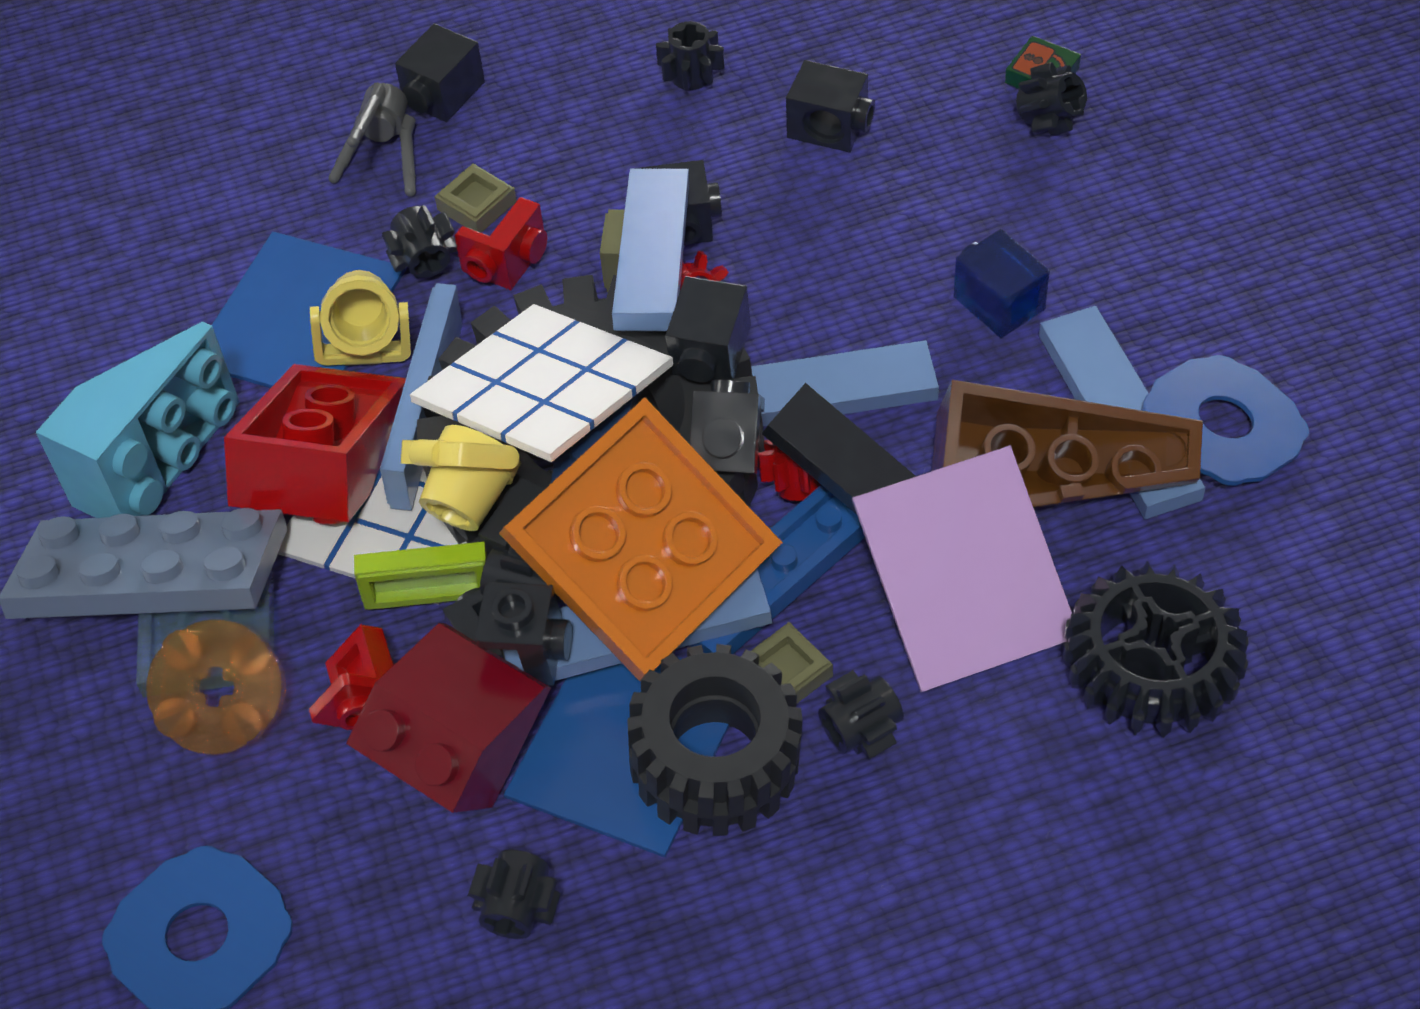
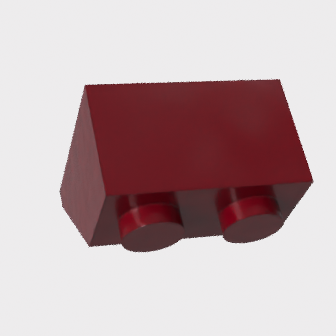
M438 623L375 682L346 744L452 813L492 808L551 687L489 649L479 647L476 641L448 624Z

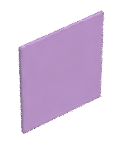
M1011 445L852 498L920 692L1067 642V638L1064 636L1067 619L1071 617L1072 612Z

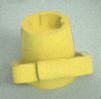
M362 270L345 273L328 289L322 299L321 311L319 306L310 307L313 352L317 363L321 365L345 366L401 362L410 357L408 302H399L398 308L393 293L381 278L375 274ZM400 319L401 339L397 341H391L397 332L398 322ZM322 330L331 344L323 343Z
M445 426L439 440H402L401 464L432 466L420 496L419 504L432 516L462 530H478L505 486L513 481L521 464L519 453L514 446L503 445L496 439L465 426Z

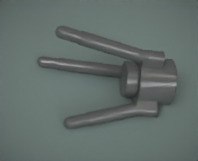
M379 82L368 87L351 133L329 174L328 179L331 183L335 184L339 181L363 135L377 142H385L395 135H400L405 194L409 197L415 195L416 175L412 133L416 120L414 117L406 114L408 100L399 88L391 84Z

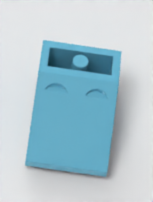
M200 322L76 386L36 431L39 441L72 507L95 518L111 517L117 514H130L133 516L150 515L160 504L163 494L182 471L189 469L194 464L199 451L216 430L228 423L240 402L213 326Z

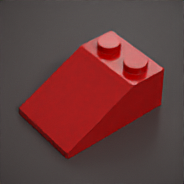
M293 364L224 437L228 506L252 508L254 510L282 509L283 514L311 517L313 521L320 524L349 523L369 497L384 457L406 378Z

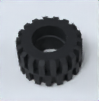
M716 644V652L703 653L702 645L687 648V658L679 660L674 654H671L661 660L660 674L649 670L641 679V692H633L629 704L630 717L627 718L630 773L633 783H639V796L648 807L657 803V815L660 819L670 825L676 817L683 819V831L698 835L700 826L713 827V836L728 835V825L738 823L742 832L756 827L757 814L759 812L769 819L779 810L780 797L788 799L794 788L795 774H798L803 723L801 708L796 707L797 694L792 684L781 685L782 671L773 663L768 664L764 668L760 667L759 654L745 649L740 657L731 654V645ZM720 722L738 729L751 742L734 754L722 757H709L692 752L683 746L678 739L695 726Z

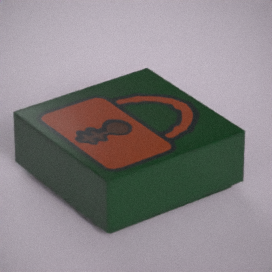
M1031 36L1006 68L1005 83L1019 88V82L1032 79L1030 68L1053 62L1056 68L1069 65L1071 66V73L1076 74L1080 68L1081 54Z

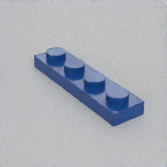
M822 485L770 528L783 543L757 569L771 611V618L776 617L865 538L858 515ZM764 626L701 641L689 646L702 645L703 653L716 652V644L731 645V654L733 655Z

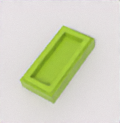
M485 541L354 555V575L364 609L367 610L456 601L462 594L471 589L480 588L482 571L488 556Z

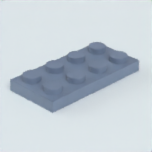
M240 508L231 512L211 513L178 511L169 515L147 516L117 514L105 518L73 519L63 516L50 520H41L0 594V606L5 619L256 609L287 532L282 509L254 510L252 508Z

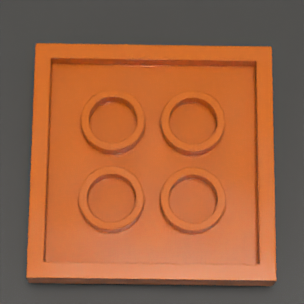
M645 397L499 532L506 542L547 585H553L555 593L639 681L649 670L654 671L661 664L662 659L669 656L783 543Z

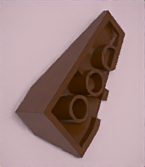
M952 380L937 412L932 471L1011 445L1033 507L1195 484L1200 479L1203 420Z

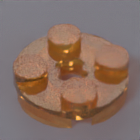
M204 620L195 622L182 630H176L163 641L161 649L154 656L148 672L147 700L157 729L163 735L173 739L181 747L202 754L233 753L259 739L265 730H269L278 719L286 694L285 672L277 654L273 653L270 645L252 628L232 621ZM219 667L223 668V679L234 682V691L232 695L221 696L219 706L213 707L208 704V695L199 691L201 679L210 677L213 668Z

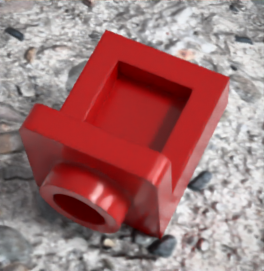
M519 197L490 236L465 226H461L455 234L461 269L479 282H490L509 290L513 289L531 263L535 264L541 259L548 239L547 233L544 231L540 204Z
M360 624L325 662L331 685L309 708L311 720L315 724L353 730L375 682L394 665L383 629Z

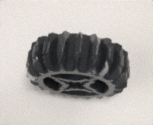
M1147 561L1140 569L1139 576L1132 575L1123 566L1114 574L1113 582L1098 576L1096 582L1092 585L1091 594L1081 593L1080 598L1075 603L1074 614H1071V617L1066 622L1064 636L1067 638V642L1064 644L1063 659L1065 666L1071 667L1069 679L1072 683V688L1085 689L1084 701L1086 702L1087 709L1106 705L1105 717L1109 725L1123 716L1131 719V728L1135 735L1144 728L1145 723L1156 724L1159 733L1164 738L1171 732L1173 722H1177L1191 734L1193 729L1198 726L1200 716L1214 722L1215 718L1221 714L1223 704H1231V701L1236 698L1240 687V680L1245 677L1248 667L1246 651L1249 641L1247 631L1239 629L1241 622L1239 608H1224L1226 598L1224 597L1223 588L1210 592L1203 591L1204 581L1201 573L1189 581L1180 579L1175 564L1166 572V575L1155 574ZM1125 622L1128 631L1118 634L1116 642L1104 645L1103 637L1114 627ZM1205 652L1208 663L1196 673L1187 676L1184 671V665L1191 663L1194 655Z

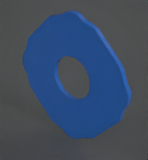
M1222 355L1189 359L1156 379L1150 393L1143 401L1142 411L1201 420L1199 416L1200 406L1211 400L1232 402L1248 414L1252 422V430L1241 438L1219 436L1211 432L1203 424L1200 473L1210 476L1225 485L1234 486L1245 482L1263 481L1298 457L1302 444L1306 441L1309 434L1307 423L1301 417L1295 403L1256 369Z
M200 846L186 854L166 860L120 901L112 921L104 930L102 945L108 955L114 977L147 1009H230L277 965L283 947L292 934L293 924L290 915L285 909L280 891L242 856L223 852L212 846ZM203 905L220 910L227 918L228 934L218 951L198 961L182 960L170 952L167 945V933L171 923L180 913L189 908Z

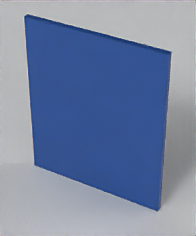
M272 231L212 324L230 377L271 388L293 364L347 370L349 366L321 365L315 361L310 307L319 306L321 311L322 299L328 289L335 284L338 278L347 272L355 270L369 271L380 277L393 293L406 268L395 272L390 262ZM322 330L323 343L331 344Z
M623 663L567 677L504 793V798L666 858L683 823V819L676 817L670 825L660 819L657 815V803L648 807L639 796V783H633L630 773L627 718L630 717L629 704L633 692H641V681ZM661 664L654 670L659 674L661 673ZM720 722L704 723L686 731L678 741L692 752L703 756L715 757L729 728V724Z

